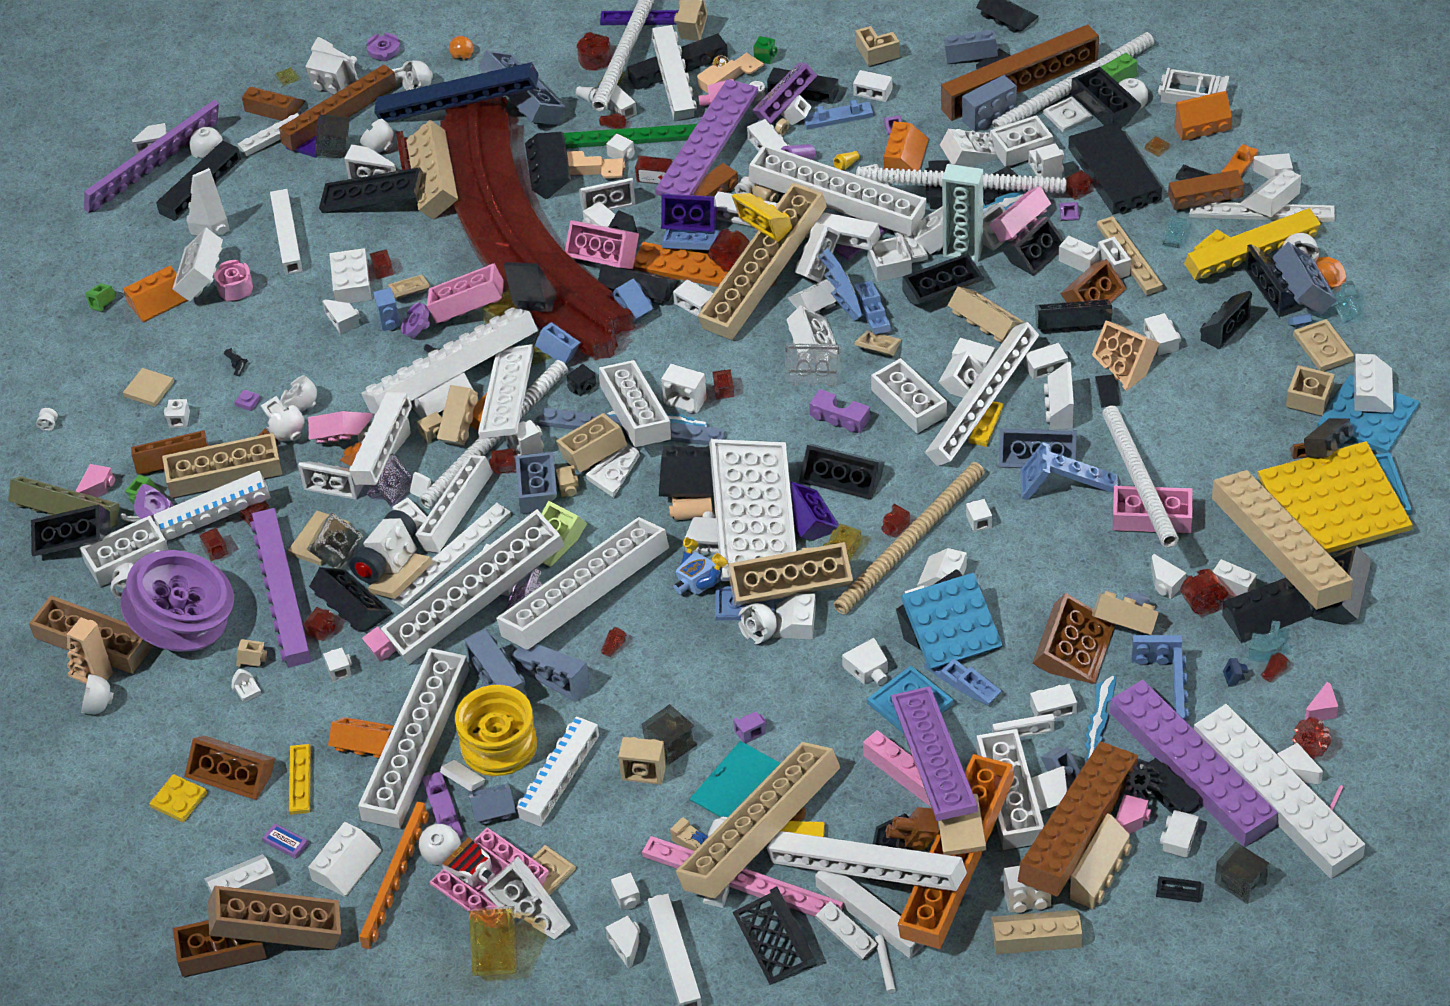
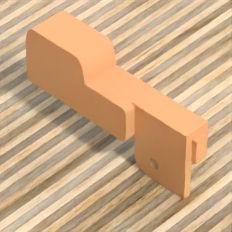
M746 52L735 61L730 60L720 68L712 65L697 75L698 86L708 93V85L726 81L727 79H735L744 72L752 74L764 66V63Z
M583 151L567 152L570 175L602 174L603 178H622L623 171H625L623 158L602 159L601 156L585 157Z

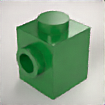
M759 36L753 46L754 58L762 63L771 64L777 54L775 39Z

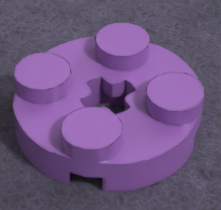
M384 33L382 36L376 34L367 41V53L374 59L388 61L400 51L398 37L391 33Z
M415 303L407 311V314H409L407 320L403 318L401 332L411 339H414L422 329L425 330L429 326L430 321L428 317L430 311L425 304Z

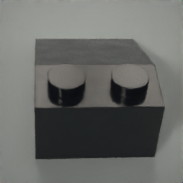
M505 262L504 268L511 298L517 309L551 312L557 292L539 264Z

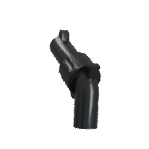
M232 348L226 349L224 355L231 360L232 367L236 368L233 374L240 377L248 360L235 355L232 352Z

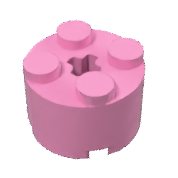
M229 260L219 265V269L214 273V279L218 294L225 301L239 300L251 295L253 283L249 267L246 263L242 264L238 260Z

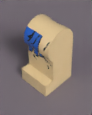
M684 817L670 829L673 842L693 851L708 838L689 825V821Z

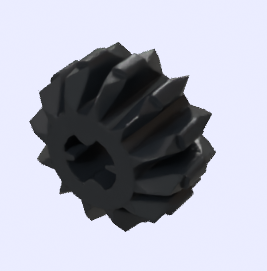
M1140 764L1139 768L1133 767V774L1127 773L1131 777L1125 781L1129 785L1127 790L1133 793L1135 798L1141 797L1147 800L1148 796L1155 797V790L1161 791L1157 784L1162 783V780L1158 778L1160 773L1153 766Z

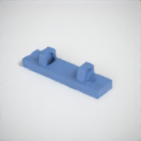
M851 100L848 106L824 110L823 106L816 107V112L808 113L803 121L806 130L871 118L873 117V110L870 102L857 104V100Z

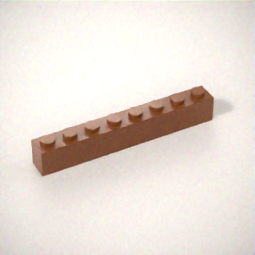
M383 64L279 127L281 143L293 151L324 131L327 124L330 127L337 121L341 122L371 104L377 97L383 96L397 87L395 72Z

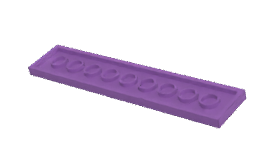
M729 79L725 81L656 187V195L661 196L662 193L694 194L758 94L757 86Z
M216 100L211 101L85 190L84 210L88 213L92 210L94 212L101 208L103 202L111 201L117 192L122 193L131 182L135 184L140 180L141 175L144 173L149 174L153 171L155 165L163 164L169 155L174 156L177 154L179 148L183 145L187 147L192 133L197 129L215 127L218 123L219 103Z
M931 687L891 695L892 704L936 821L978 812L977 803Z

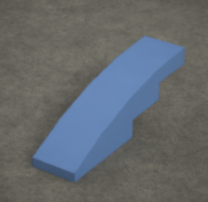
M827 248L818 255V258L829 270L824 276L835 287L831 295L852 320L855 321L862 316L857 297L840 263L829 248Z
M867 281L854 284L859 302L873 335L891 331L885 309L881 304L880 295L873 282Z
M955 659L948 665L929 670L926 662L924 664V668L965 695L986 705H989L1001 693L999 688L971 666L967 669Z

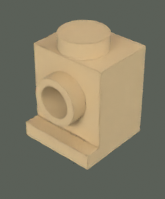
M437 412L417 421L419 433L428 444L432 443V439L438 436L442 417Z
M574 465L555 469L561 497L574 496L576 494V487L579 486Z
M241 639L237 649L236 666L240 667L241 664L260 666L261 662H266L267 651L264 650V642Z

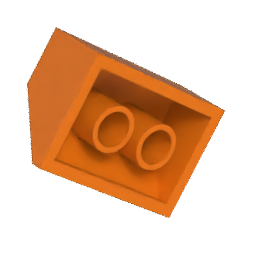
M1226 91L1176 102L1174 128L1182 141L1231 129L1232 114Z
M894 121L883 156L884 170L885 168H888V170H891V168L894 170L899 169L901 171L902 169H905V171L907 169H910V171H913V169L916 171L920 170L929 138L912 123Z
M171 265L123 288L128 305L143 323L188 301L173 290L177 273Z
M343 717L331 722L328 746L335 747L336 751H347L349 749L354 750L355 754L365 755L366 753H372L373 757L380 758L394 725Z

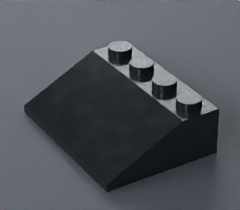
M663 446L659 497H714L710 446Z

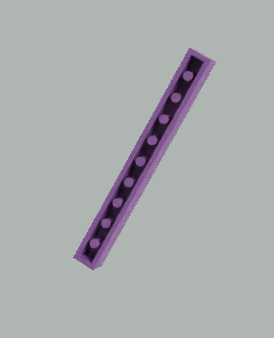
M275 508L252 513L254 521H251L250 524L252 532L257 533L253 537L256 547L260 546V549H257L259 561L263 560V563H260L262 575L266 574L267 576L263 580L265 588L270 589V591L266 592L269 603L273 602V606H270L272 618L276 617L277 619L273 621L275 632H280V635H276L279 647L283 646V650H280L282 662L286 661L288 668L310 663L309 650Z

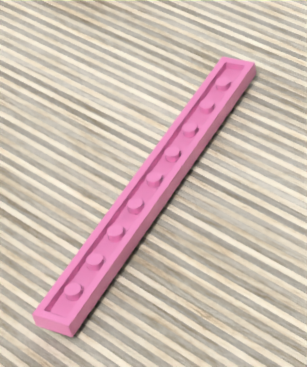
M651 836L642 851V855L645 858L678 869L694 851ZM745 868L729 883L731 888L760 898L769 894L770 889L777 886L788 908L814 917L829 901L835 904L841 911L843 909V902Z

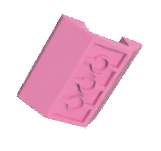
M486 828L473 840L489 855L492 864L491 872L495 876L518 856L543 886L549 870L489 828ZM443 869L430 881V885L490 928L508 926L516 918L510 911L496 906L482 889L487 884L482 880L475 887L471 888L452 873Z

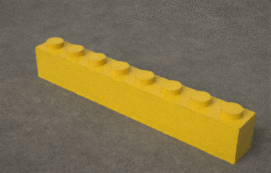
M1308 208L1190 252L1186 257L1184 265L1194 280L1204 279L1213 273L1223 272L1226 268L1236 267L1245 262L1247 245L1249 244L1269 254L1274 250H1280L1285 240L1293 234L1305 233L1312 238L1315 237L1321 223L1312 210Z

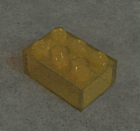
M514 906L470 909L469 927L472 976L516 973L518 971Z

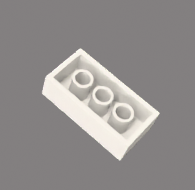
M205 228L184 249L173 286L174 291L188 301H191L202 293L205 286L211 285L214 279L212 276L217 269L215 266L219 261L218 255L222 251L223 239Z
M901 358L871 375V390L916 433L947 417V401Z
M151 516L106 535L100 542L80 547L84 562L99 587L112 582L113 572L121 564H135L140 558L155 552L157 549L160 551L168 550L166 540Z

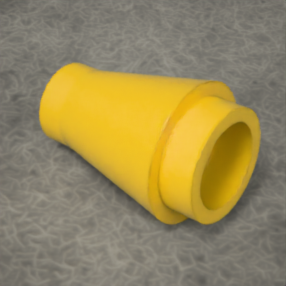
M857 151L837 154L833 159V164L835 168L844 171L858 161L860 156Z

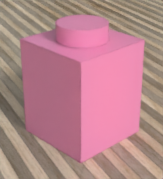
M378 626L362 638L380 662L389 658L396 651L391 641Z

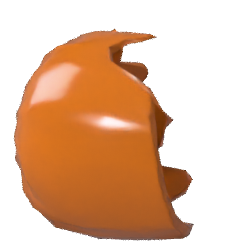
M464 36L454 37L449 43V52L452 58L461 57L463 60L471 58L474 51L472 41Z

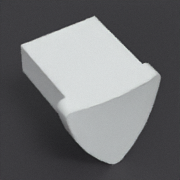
M238 669L233 676L231 688L233 691L236 690L243 703L261 695V690L257 686L254 677L248 671Z

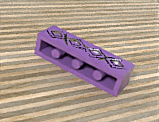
M799 62L752 111L761 121L766 119L771 124L817 77L816 73L807 63Z

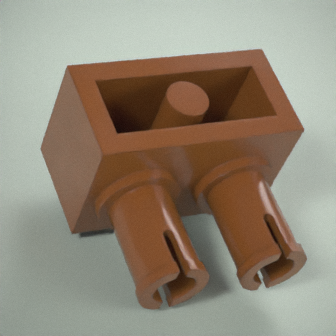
M917 807L909 818L894 816L892 825L888 824L886 827L887 838L904 839L905 847H912L914 850L925 849L939 833L938 821H936L932 808Z

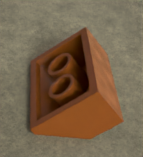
M249 87L242 96L245 112L283 121L289 116L296 114L305 103L304 99L256 87Z
M1105 259L1092 264L1060 294L1066 302L1105 299L1112 302L1126 287L1108 260Z

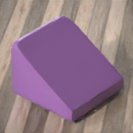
M901 115L884 118L883 123L887 135L891 133L894 121L902 122Z
M1078 202L1060 203L1061 221L1079 220Z

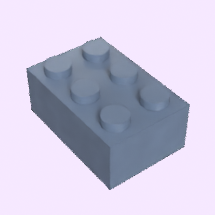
M1003 75L963 95L962 121L975 132L986 128L992 124L994 119L1001 117L1016 107L1017 86Z

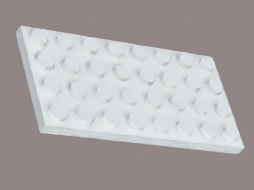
M710 440L719 554L727 560L726 566L720 568L721 581H730L727 570L729 563L796 551L786 442Z

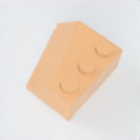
M1105 321L1092 355L1105 369H1109L1114 374L1115 380H1120L1123 383L1122 387L1128 391L1147 375L1160 342L1121 325Z

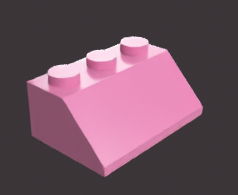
M341 411L308 417L309 440H316V443H328V441H339V439H351V436L358 435L373 417V413Z

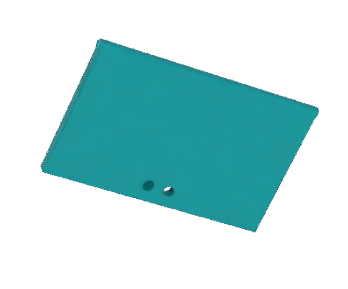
M739 741L689 800L718 817L728 818L781 763Z

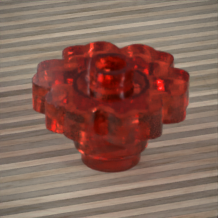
M1308 717L1307 720H1300L1295 726L1296 734L1292 737L1293 745L1298 743L1312 759L1322 757L1331 744L1329 728L1324 726L1323 720L1316 717Z

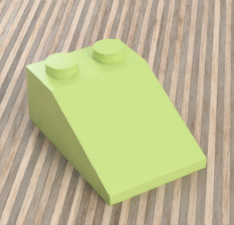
M548 501L541 514L560 534L565 545L543 562L551 567L579 539L587 522L576 514Z

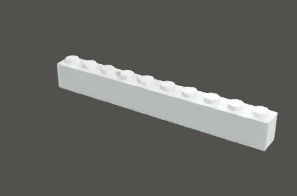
M718 191L715 195L717 219L751 226L739 218L732 199L733 194ZM764 201L765 203L769 205L772 204L775 207L778 204L775 202ZM825 212L816 221L841 232L836 244L873 250V245H876L880 238L879 225L875 222ZM810 231L806 235L807 238H810Z
M1028 322L1013 327L926 450L925 454L935 465L939 466L951 462L1038 338L1039 334Z
M779 831L767 847L771 861L774 864L952 891L958 889L967 874L962 857Z

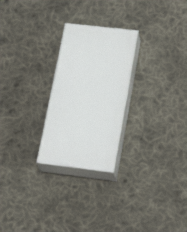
M455 760L441 766L440 772L469 791L484 785L485 779Z

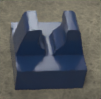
M1230 658L1223 670L1228 687L1236 686L1239 680H1245L1243 673H1249L1247 665L1239 663L1237 658Z

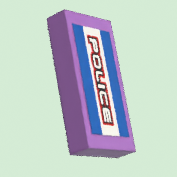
M275 823L262 837L264 843L295 859L308 845L306 839Z

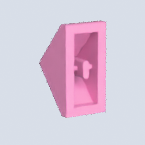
M1327 682L1306 708L1305 721L1314 722L1337 718L1338 704L1330 683Z

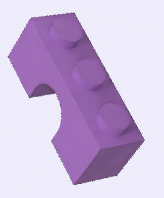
M819 389L809 404L810 416L817 420L829 422L833 426L846 428L850 432L861 433L870 420V406L852 401L850 406L846 408H837L836 395Z

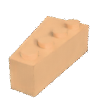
M81 617L67 633V648L70 650L67 653V658L70 659L67 664V668L70 669L68 676L87 684L89 674L108 680L113 671L98 628L99 626L93 620Z

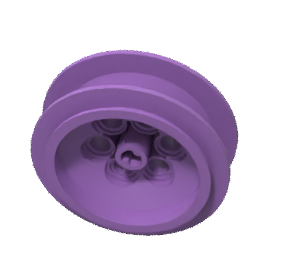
M163 550L145 555L131 567L127 576L126 586L121 595L120 607L128 626L148 643L171 651H195L213 644L221 637L234 604V593L228 578L210 561L189 552Z

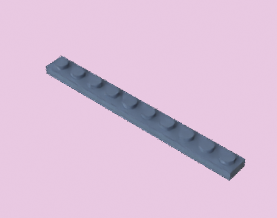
M543 408L539 419V426L575 430L601 414ZM607 415L621 427L623 435L628 436L618 417ZM670 423L671 439L666 441L710 446L711 439L724 440L725 429Z

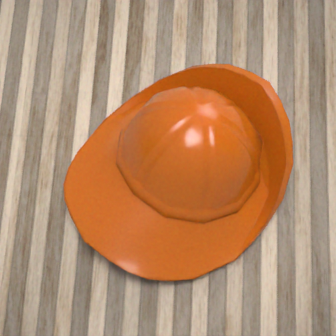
M1320 257L1315 263L1330 289L1334 290L1342 286L1346 279L1342 264L1331 257Z

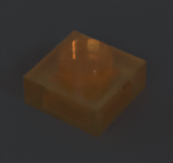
M1157 136L1153 137L1145 145L1146 151L1158 157L1169 148V143Z

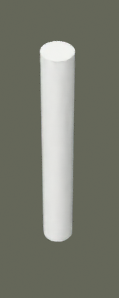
M878 935L875 937V941L877 943L887 993H894L896 990L884 937Z

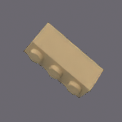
M450 385L437 436L438 440L447 444L465 446V442L469 437V426L473 421L474 406L478 401V393L467 387Z
M1106 590L1104 594H1098L1092 616L1152 635L1159 613L1154 610L1155 606L1146 603L1140 606L1135 604L1136 600L1124 597L1121 600L1116 598L1117 594Z

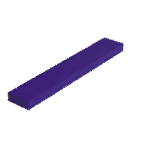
M650 10L644 25H677L674 22V18L679 10ZM601 11L600 25H628L633 11Z

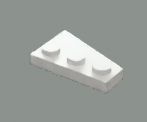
M627 443L620 451L612 453L586 474V479L614 498L639 458V451Z

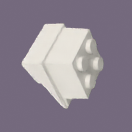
M317 37L311 48L312 54L306 64V70L313 88L318 91L324 90L335 94L359 80L354 68L357 58L355 56H347L333 48V44Z

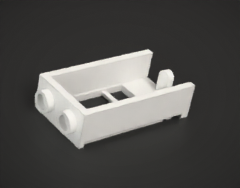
M1167 68L1166 74L1162 75L1161 84L1163 86H1159L1158 96H1161L1162 103L1176 104L1179 101L1228 91L1229 76L1220 77ZM1170 84L1197 86L1196 92L1171 89ZM1200 87L1209 88L1208 94L1199 93Z

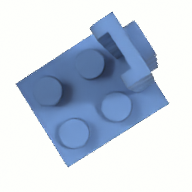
M1044 442L1040 444L1020 469L1021 498L1029 500L1033 494H1036L1039 486L1047 480L1050 472L1108 492H1114V486H1118L1117 474L1050 452L1049 444Z
M1133 635L1131 663L1141 665L1147 663H1158L1161 665L1173 663L1175 712L1184 721L1188 720V708H1184V703L1188 702V692L1183 687V685H1187V673H1183V668H1186V655H1182V635Z

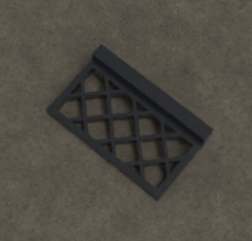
M777 886L770 889L769 894L733 911V915L769 985L807 966L811 968L817 965L814 955ZM770 901L772 905L770 914L759 911L762 904ZM746 912L754 914L751 923L743 922L739 916ZM757 915L768 918L765 927L754 925ZM771 919L781 922L779 931L768 929ZM752 929L763 931L760 941L750 938ZM766 933L777 935L774 945L763 942ZM781 937L790 939L791 942L788 949L778 947ZM762 946L772 949L769 959L760 957L759 952ZM776 950L786 953L783 963L773 960ZM790 954L798 956L801 963L795 966L788 965L787 962ZM771 964L781 967L780 973L773 977H770L768 973Z

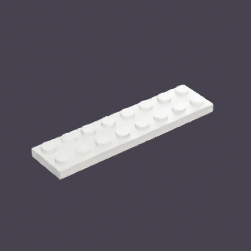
M533 345L509 347L495 355L478 431L480 439L517 434L534 353Z

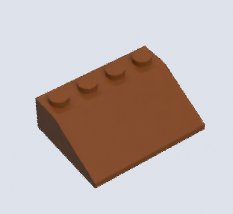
M1065 593L1053 605L1032 664L1050 674L1094 684L1115 623L1092 616L1093 609Z

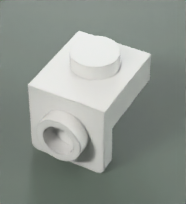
M277 396L261 405L269 420L281 409L284 412L288 410Z

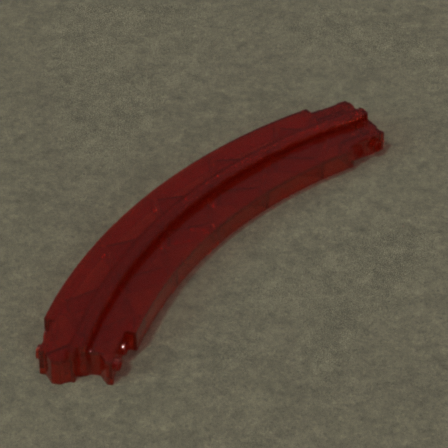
M506 96L445 109L447 115H445V120L440 121V127L445 129L458 197L453 206L462 230L483 267L495 263L504 280L503 293L512 303L504 263H538L557 292L551 312L530 310L535 325L542 330L552 322L581 342L578 348L586 355L592 356L595 361L599 358H611L618 347L616 335L621 331H631L635 328L633 313L630 309L621 307L614 300L613 293L609 288L587 273L559 246L534 212L522 188L514 164L511 123L505 108L507 107Z

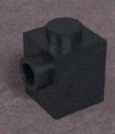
M584 364L566 375L569 391L575 392L579 396L590 392L597 385L595 372Z

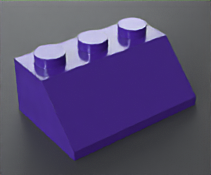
M661 194V229L714 232L717 227L715 197Z
M792 481L790 482L793 522L798 530L797 534L801 538L814 541L841 530V527L817 490Z

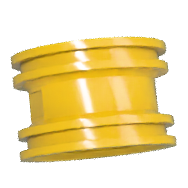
M488 685L472 691L458 705L455 713V724L460 739L461 753L466 764L474 771L487 776L509 775L525 767L535 755L537 736L533 724V712L530 701L523 693L510 686Z

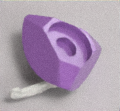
M142 484L134 503V510L137 516L121 514L120 517L124 521L137 522L151 516L155 522L154 514L174 505L157 489L147 484Z

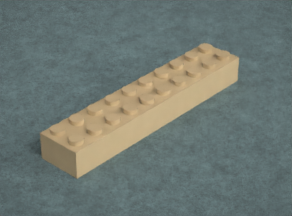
M796 183L791 184L776 205V209L781 213L785 212L791 219L792 229L779 242L758 230L697 315L702 329L733 340L826 209L827 205L823 193Z
M1248 470L1213 480L1212 499L1315 609L1351 599L1353 579Z
M801 742L676 870L683 890L715 899L840 769L833 748Z

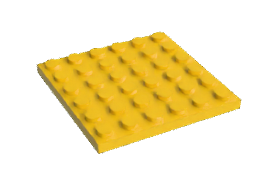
M1367 441L1337 449L1328 457H1307L1258 471L1257 476L1262 486L1327 553L1410 531L1413 528L1412 522Z

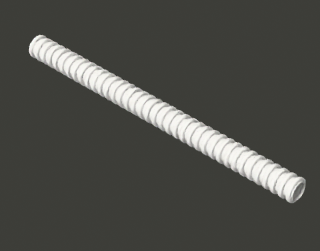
M638 0L592 101V107L596 111H604L607 108L654 0Z
M1145 32L1143 35L1124 44L1091 65L1084 67L1079 72L1067 77V79L1027 100L1022 105L994 119L992 122L993 128L996 129L1027 119L1057 100L1071 93L1072 78L1099 66L1101 67L1124 53L1134 57L1154 45L1152 35Z
M860 166L856 169V175L879 183L884 182L885 184L887 182H890V184L895 182V184L901 183V185L912 183V185L918 184V186L920 184H923V186L929 184V186L940 185L942 187L944 175L943 171L938 173V171L932 172V170L921 172V170L916 171L915 169L913 171L902 169L901 171L899 169L894 170L893 168L891 170H888V168L883 170L882 168L877 169V167L866 169V167L860 168ZM987 173L983 175L984 189L989 188L992 190V188H995V190H998L1000 188L1003 190L1005 188L1006 190L1012 189V191L1015 189L1017 191H1020V189L1029 191L1040 186L1046 193L1048 191L1050 193H1053V191L1064 193L1066 191L1065 178L1060 179L1057 177V179H1054V177H1051L1049 179V177L1043 178V176L1032 178V176L1026 177L1025 175L1023 177L1021 175H1018V177L1012 175L1011 177L1010 175L1004 176V174L993 176V174L988 175Z
M556 360L526 390L520 420L568 372L564 362ZM504 436L490 439H480L479 437L420 496L419 499L422 505L432 509L470 454L485 456Z
M1108 406L1103 410L1102 415L1162 546L1166 548L1173 547L1178 542V536L1118 408L1116 406Z

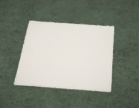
M1064 766L1031 778L1040 811L1058 805L1067 792Z

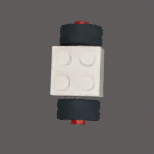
M390 511L363 543L365 547L359 548L350 558L349 567L352 573L366 583L376 582L383 573H398L417 550L412 540L417 531L414 520L403 511Z

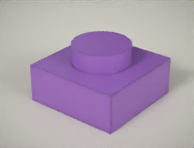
M243 390L235 400V406L252 411L261 399L260 395Z

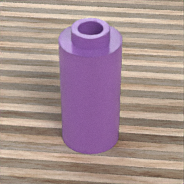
M811 144L788 145L781 148L783 151L813 160L816 155L815 148Z

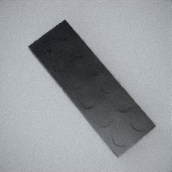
M418 167L325 183L319 209L321 213L417 197L423 171Z

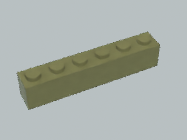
M22 476L10 480L8 501L15 503L16 506L31 507L33 511L48 512V515H54L99 504L110 511L111 527L117 525L119 503Z

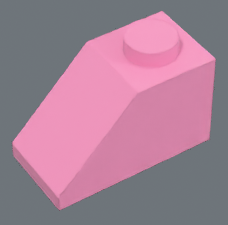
M90 464L76 492L94 497L106 494L115 483V477L111 468Z
M1124 794L1116 821L1128 834L1142 829L1144 822L1149 821L1151 810L1148 809V800Z

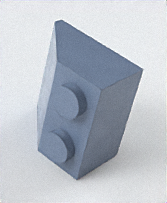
M508 783L468 792L475 822L479 821L480 824L491 822V818L500 817V819L512 817V813H516L511 788Z

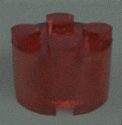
M588 32L578 41V61L583 69L597 71L599 68L603 67L604 69L609 66L612 56L610 41L607 36Z
M723 229L712 243L708 257L721 267L724 272H729L748 246L749 240L737 230L732 232L729 229Z
M1211 569L1197 571L1198 575L1195 577L1190 575L1183 582L1180 592L1195 614L1216 613L1219 610V606L1229 595V592Z

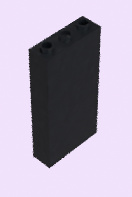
M1117 122L1069 136L1068 149L1112 215L1140 208L1150 203H1156L1162 199V187Z

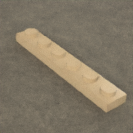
M1111 216L1097 221V228L1105 239L1115 237L1131 259L1130 274L1145 295L1163 290V284L1116 219Z

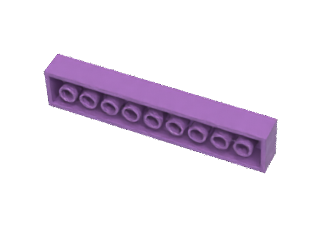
M1143 679L1111 699L1110 714L1154 758L1165 763L1175 775L1183 779L1185 784L1195 789L1199 795V803L1243 847H1246L1277 826L1278 812Z

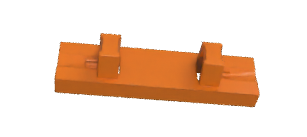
M1242 144L1221 173L1238 170L1240 176H1242L1252 163L1254 156H1257L1258 149Z

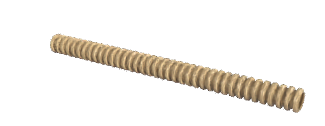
M972 462L924 510L916 521L838 597V600H835V609L839 613L846 615L985 474L983 467L977 462Z

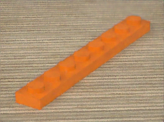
M417 801L360 933L359 938L362 948H371L372 943H375L378 939L380 925L385 923L386 910L392 906L394 891H398L400 887V877L406 873L407 861L414 854V844L416 840L419 841L422 834L421 828L428 821L429 813L426 811L425 803Z

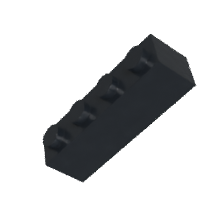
M773 67L767 79L768 93L791 70ZM817 75L799 95L806 100L833 104L839 92L838 79Z

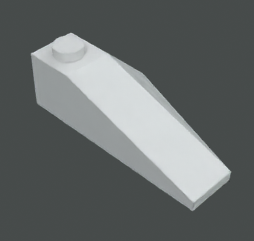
M208 168L194 174L191 185L192 197L188 206L190 212L187 216L189 232L192 235H199L207 228L217 236L223 235L230 231L211 171Z
M518 856L482 889L496 906L510 911L515 917L522 918L532 924L534 928L553 939H556L570 926V923L543 886Z

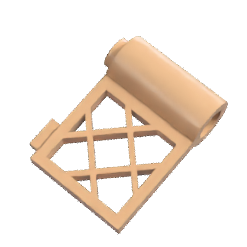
M672 497L673 506H669L670 517H674L675 521L703 517L704 512H712L711 497H686L676 500L678 497Z

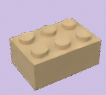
M604 413L556 440L563 459L571 466L574 465L578 472L589 469L590 466L603 461L607 456L620 451L622 447L627 445L621 427Z

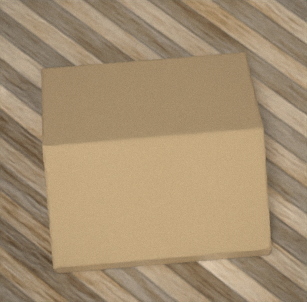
M421 274L388 284V287L392 289L395 300L428 291L430 285Z
M866 331L855 341L854 345L858 348L894 356L901 339L883 334L873 335L871 331Z

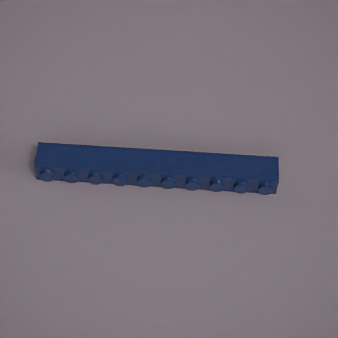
M530 62L380 96L376 99L374 113L378 119L390 122L537 89L539 73L533 63Z

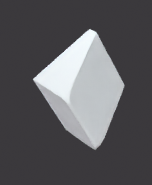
M415 472L410 493L420 497L431 487V480Z
M729 884L715 899L705 896L703 903L723 908L730 892Z

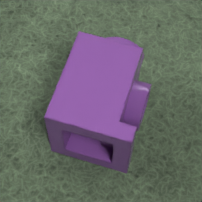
M756 711L745 715L740 720L737 717L733 719L734 731L745 744L765 734V718Z

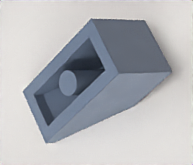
M1055 747L1041 756V759L1047 771L1064 766L1068 791L1080 770L1068 747Z

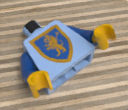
M686 537L683 545L687 548V551L684 552L682 562L676 569L679 581L673 587L678 594H682L687 589L694 594H700L721 581L720 568L726 566L727 560L719 553L714 554L712 561L697 552L692 554V551L698 548V542Z

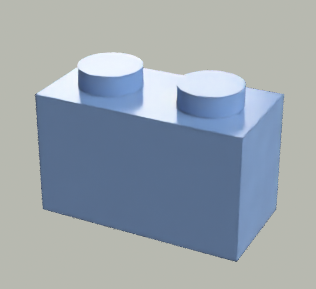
M634 278L616 288L612 293L631 324L648 315L653 310L650 299L645 297L641 285Z
M388 288L373 292L382 330H393L400 327L392 289Z
M551 322L541 330L535 346L555 360H560L567 364L574 358L581 342Z

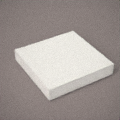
M1069 97L1043 110V114L1063 133L1092 119V115L1073 97Z

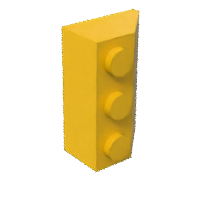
M751 193L732 195L739 218L776 242H779L792 229L791 219L785 212L781 213L772 204L765 203L761 197H756Z

